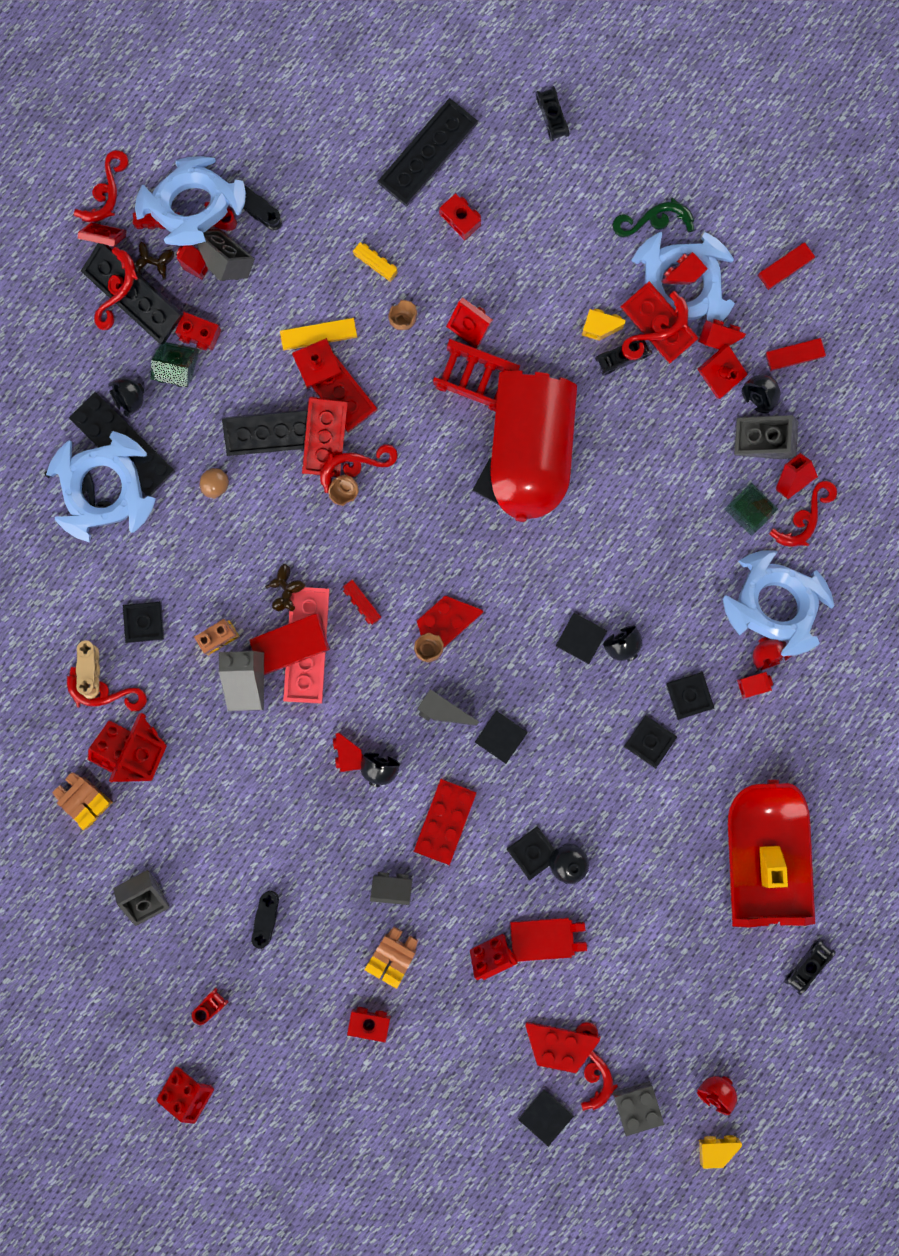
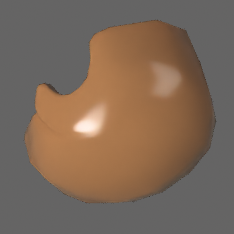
M400 300L398 305L392 306L388 314L390 325L397 330L412 328L417 320L416 306L411 301Z
M211 468L205 471L199 483L201 493L208 498L214 499L225 493L229 484L227 474L219 468Z
M345 475L334 478L328 490L329 498L333 503L340 506L354 501L359 492L358 483L352 477Z
M427 633L415 641L414 652L420 660L433 662L442 655L444 644L439 635Z

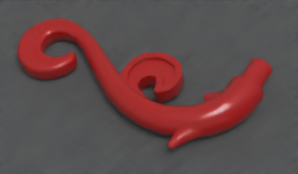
M114 150L107 154L105 158V172L108 185L100 183L93 188L92 195L96 201H105L106 197L103 194L108 193L106 204L97 211L95 208L91 211L75 209V217L81 218L82 221L93 223L115 215V213H112V210L116 204L117 188L110 163L113 159H119L120 165L114 167V171L121 172L125 170L129 165V160L124 152Z
M117 247L112 249V253L121 262L122 269H125V279L123 281V278L119 275H112L109 278L108 289L114 296L103 303L94 315L95 324L101 330H109L114 324L112 311L106 310V321L102 320L103 311L122 300L131 289L134 279H138L131 256L125 250H120Z
M676 291L669 295L676 307L674 313L678 312L676 322L670 328L662 329V325L669 326V319L666 315H657L651 323L655 333L634 335L623 342L622 352L627 359L637 360L643 356L644 344L640 342L639 349L632 351L629 345L633 341L661 340L675 335L683 327L686 330L688 329V305L684 298L680 297Z
M390 444L381 445L376 451V457L380 459L383 453H388L389 459L385 462L376 461L358 453H342L334 457L333 453H330L320 474V482L323 485L324 492L328 493L332 482L331 478L335 474L333 470L337 465L347 461L353 462L352 466H348V463H345L343 465V472L347 476L354 477L360 473L361 463L376 467L392 466L397 460V450Z
M821 481L814 487L811 497V512L800 510L794 514L792 521L796 527H804L803 520L808 522L806 529L801 534L791 536L792 533H780L773 528L769 535L783 546H809V543L806 541L814 533L818 521V491L821 488L828 491V496L820 498V502L830 503L834 501L837 497V488L832 482Z
M76 667L70 668V674L67 676V688L77 708H80V704L86 706L107 705L130 693L137 694L139 699L134 704L128 698L124 699V703L129 710L134 712L140 711L147 703L145 692L139 688H127L109 695L108 685L99 681L100 697L88 699L77 691Z
M589 1022L581 1023L575 1029L577 1032L583 1033L587 1031L592 1035L598 1036V1029ZM593 1051L589 1055L593 1062L584 1067V1077L588 1082L595 1083L599 1080L600 1075L594 1074V1071L600 1070L603 1076V1088L600 1093L596 1091L595 1096L590 1098V1101L581 1103L583 1111L602 1107L618 1087L617 1084L613 1085L612 1075L606 1063Z

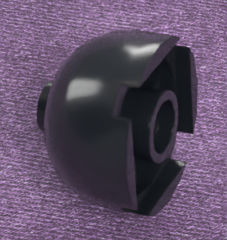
M766 375L752 377L744 384L741 390L745 401L748 403L751 400L757 406L754 410L760 413H769L778 404L781 395L777 381Z
M121 377L109 382L108 387L112 386V390L109 391L119 410L122 406L126 412L123 414L124 416L128 417L141 408L144 401V388L140 383H136L128 377Z
M635 625L620 629L622 633L615 637L612 634L604 641L603 646L610 657L617 661L627 660L628 662L638 657L637 653L642 648V636Z
M364 753L361 761V774L364 779L369 781V785L380 787V785L391 783L396 778L400 763L389 756L388 760L378 757L379 753Z
M564 844L553 851L549 867L557 880L565 884H575L585 878L589 871V861L586 853L580 847L574 844Z

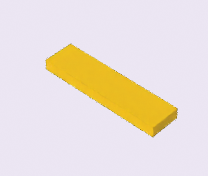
M354 318L282 330L280 331L283 351L307 347L326 338L329 343L357 338Z

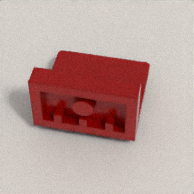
M108 721L89 747L87 760L112 773L131 731L112 721Z
M175 1067L156 1101L180 1122L195 1124L215 1089L210 1085L197 1083L180 1067Z

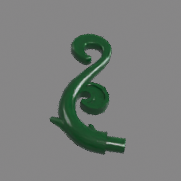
M671 197V202L660 203L649 209L631 230L624 231L621 228L623 222H628L630 225H633L634 222L630 216L625 214L617 216L612 226L615 234L623 238L633 235L648 220H650L651 226L654 229L661 230L667 227L669 218L664 213H662V218L660 219L657 218V215L661 212L671 211L679 215L677 218L683 220L687 232L690 233L695 231L693 225L694 218L687 207Z

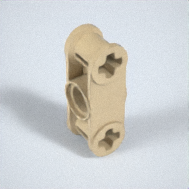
M84 640L77 646L76 687L77 691L84 695V697L93 699L99 694V649L90 641Z

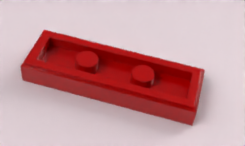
M804 242L761 271L758 277L766 288L770 290L814 260L815 255Z
M821 338L765 353L770 371L821 359L826 356Z

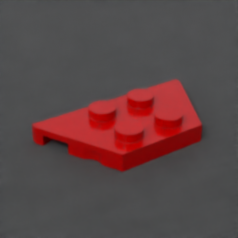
M444 596L417 620L421 636L427 633L439 635L445 648L484 612L479 608Z
M139 713L110 776V782L152 781L167 746L158 737L155 728L149 725L143 713Z
M526 1022L525 1024L537 1066L571 1073L578 1072L601 1038V1036L532 1022Z

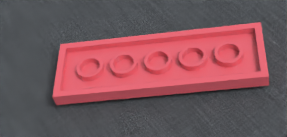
M304 587L300 592L292 593L290 600L293 602L295 610L289 611V624L317 613L320 616L327 639L330 589ZM326 652L286 667L284 702L323 703Z

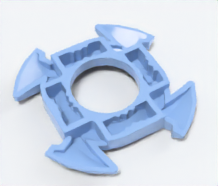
M196 156L175 160L178 168L162 180L153 193L145 185L141 186L135 203L137 220L151 213V216L172 232L164 238L166 244L183 246L206 242L203 233L226 215L228 205L232 207L237 215L241 214L246 197L244 182L235 180L234 183L229 184L213 171L206 169L205 167L216 162L215 158ZM200 188L211 195L209 205L196 215L182 216L176 214L171 209L174 198L184 190Z
M659 232L647 239L638 248L631 261L636 264L640 262L645 264V284L650 281L674 310L676 309L674 301L665 293L661 280L669 267L679 264L677 260L686 253L688 255L693 252L708 269L701 275L703 279L701 294L696 299L686 302L689 310L688 320L699 319L707 315L706 320L713 322V319L723 321L729 315L735 303L730 299L727 301L722 299L721 271L717 260L732 263L734 258L717 238L704 232L701 238L703 244H676L660 249L662 232Z
M112 431L109 436L112 440L111 445L82 451L73 457L72 441H67L52 458L46 475L52 477L56 474L59 475L64 501L72 515L57 516L55 520L66 532L87 542H90L91 539L90 528L121 522L127 519L128 516L129 530L131 533H134L145 523L152 512L156 498L150 496L143 499L136 466L129 458L134 456L145 457L147 453L137 442L115 431ZM98 466H108L114 469L122 483L121 494L117 501L105 508H96L90 505L82 493V482L85 475L91 469Z
M766 550L749 554L738 561L743 567H748L750 570L739 594L738 601L729 596H724L723 598L725 613L733 628L739 635L749 628L770 639L782 642L783 640L789 641L781 652L782 656L799 655L809 652L820 644L817 636L810 634V630L818 611L819 600L831 609L834 607L832 593L824 578L817 570L809 577L788 567L770 564L777 554V550ZM771 585L787 589L797 602L796 616L785 622L775 621L766 616L758 602L760 590Z

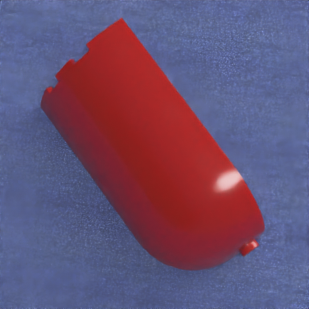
M523 371L499 372L491 458V482L494 495L500 507L519 522L542 517L554 510L563 500L568 490L571 475L577 385L565 378L560 377L557 380L550 378L548 373L536 371L535 375L523 374Z
M779 779L767 780V784L748 786L734 798L728 813L732 927L769 926V924H778V922H780V926L815 924L811 826L805 797L795 785L779 783ZM780 846L787 867L788 887L767 888L762 886L760 847Z

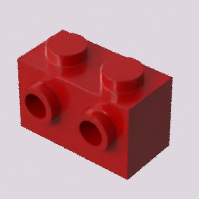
M183 312L184 315L175 331L179 340L186 344L190 342L197 344L196 347L207 351V349L213 351L221 332L219 325Z

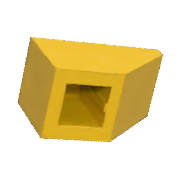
M589 309L582 336L600 341L622 330L626 320L616 314H604V311L600 309Z
M780 846L760 847L762 886L767 888L788 887L787 867Z
M726 1135L724 1139H716L715 1136H705L704 1139L699 1140L701 1166L703 1169L724 1168L742 1147V1142L734 1135Z

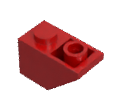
M192 245L180 246L176 258L182 269L203 280L209 269L200 251Z
M693 252L688 255L685 253L677 260L679 264L675 268L671 266L663 274L665 278L661 282L663 284L690 285L708 268Z
M713 319V322L706 320L698 342L720 350L725 344L730 346L743 339L746 333L740 331L741 327L732 324L729 327L723 326L724 322Z
M800 453L786 463L776 486V491L786 499H789L816 479L818 476L812 461Z
M767 672L737 680L742 699L772 691L773 681L771 676L767 675Z
M335 733L336 738H333L334 750L337 749L338 757H335L336 768H340V772L360 770L363 758L362 749L341 733Z

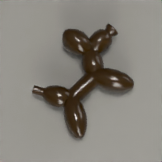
M140 242L138 247L141 258L136 262L133 261L135 270L142 276L141 268L145 267L147 263L155 265L159 274L162 275V279L165 280L166 265L174 257L173 250L170 249L163 252L158 259L149 256L148 247L145 243Z
M286 564L280 566L277 578H274L268 585H265L266 589L281 586L284 590L282 598H277L272 602V608L278 612L283 611L285 608L289 611H294L295 606L290 600L292 593L300 592L305 587V583L300 580L290 583L286 582L291 572L290 567Z

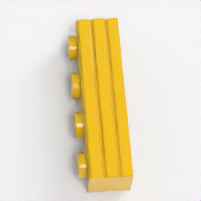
M360 242L353 250V254L388 281L391 282L397 275V267L387 263L388 261L384 257H379L378 253L374 250L371 251L365 243L362 244Z

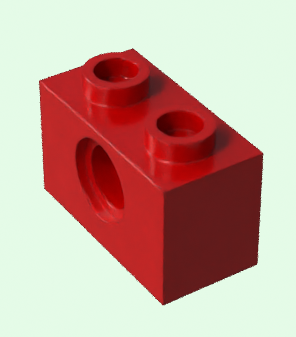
M455 193L439 208V215L465 241L481 227V215L475 209L472 210L468 206L469 204L464 197H459ZM460 213H464L466 217L460 219L457 217V215Z
M356 1007V1009L351 1011L347 1036L386 1043L391 1016H388L385 1011L376 1010L373 1013L368 1012L367 1008ZM371 1019L374 1021L375 1026L367 1028L364 1025V1021Z

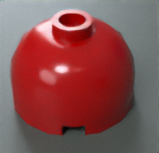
M767 637L761 638L759 640L760 644L753 651V661L758 671L780 664L783 657L785 661L792 657L781 655L787 642Z
M711 1076L705 1079L697 1090V1095L708 1106L711 1103L717 1107V1112L724 1115L731 1114L737 1104L738 1097L735 1088L732 1086L733 1082L725 1076L722 1078Z

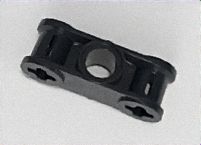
M552 86L549 90L542 92L536 91V100L541 109L550 141L552 142L554 139L562 136L569 137L568 124L559 104L555 87ZM554 112V113H556V115L552 116V115H549L548 113Z
M245 186L247 197L245 198L243 209L268 229L275 231L281 228L282 219L279 211L271 206L263 197Z
M645 340L633 341L629 348L632 351H637L639 343H643L644 353L640 359H621L619 354L622 352V346L596 356L595 360L599 362L602 369L601 373L605 376L631 363L643 360L653 353L649 350Z
M274 891L265 892L259 900L251 939L253 946L258 949L265 948L270 943L275 927L279 896ZM269 895L271 896V899L274 900V902H272L270 905H268V901L265 900V898L269 897ZM261 934L263 935V938L266 939V941L262 942V944L260 943V940L257 939V937H259Z
M817 939L796 967L786 976L784 982L790 984L797 990L799 995H802L826 964L833 959L836 951L829 949L823 944L822 939ZM809 962H813V970L806 971V965Z

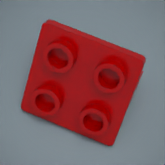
M500 934L470 949L473 973L476 980L481 978L485 980L518 964L517 958L507 947L504 934Z

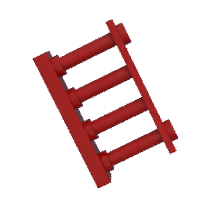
M449 339L447 351H450L449 354L451 355L441 379L434 377L433 385L440 391L446 392L448 390L489 406L490 410L496 412L497 392L494 399L483 396L492 371H495V369L502 372L520 371V365ZM463 356L467 358L468 363L457 386L449 383L448 380L457 357ZM479 362L485 365V371L475 393L465 388L475 364Z

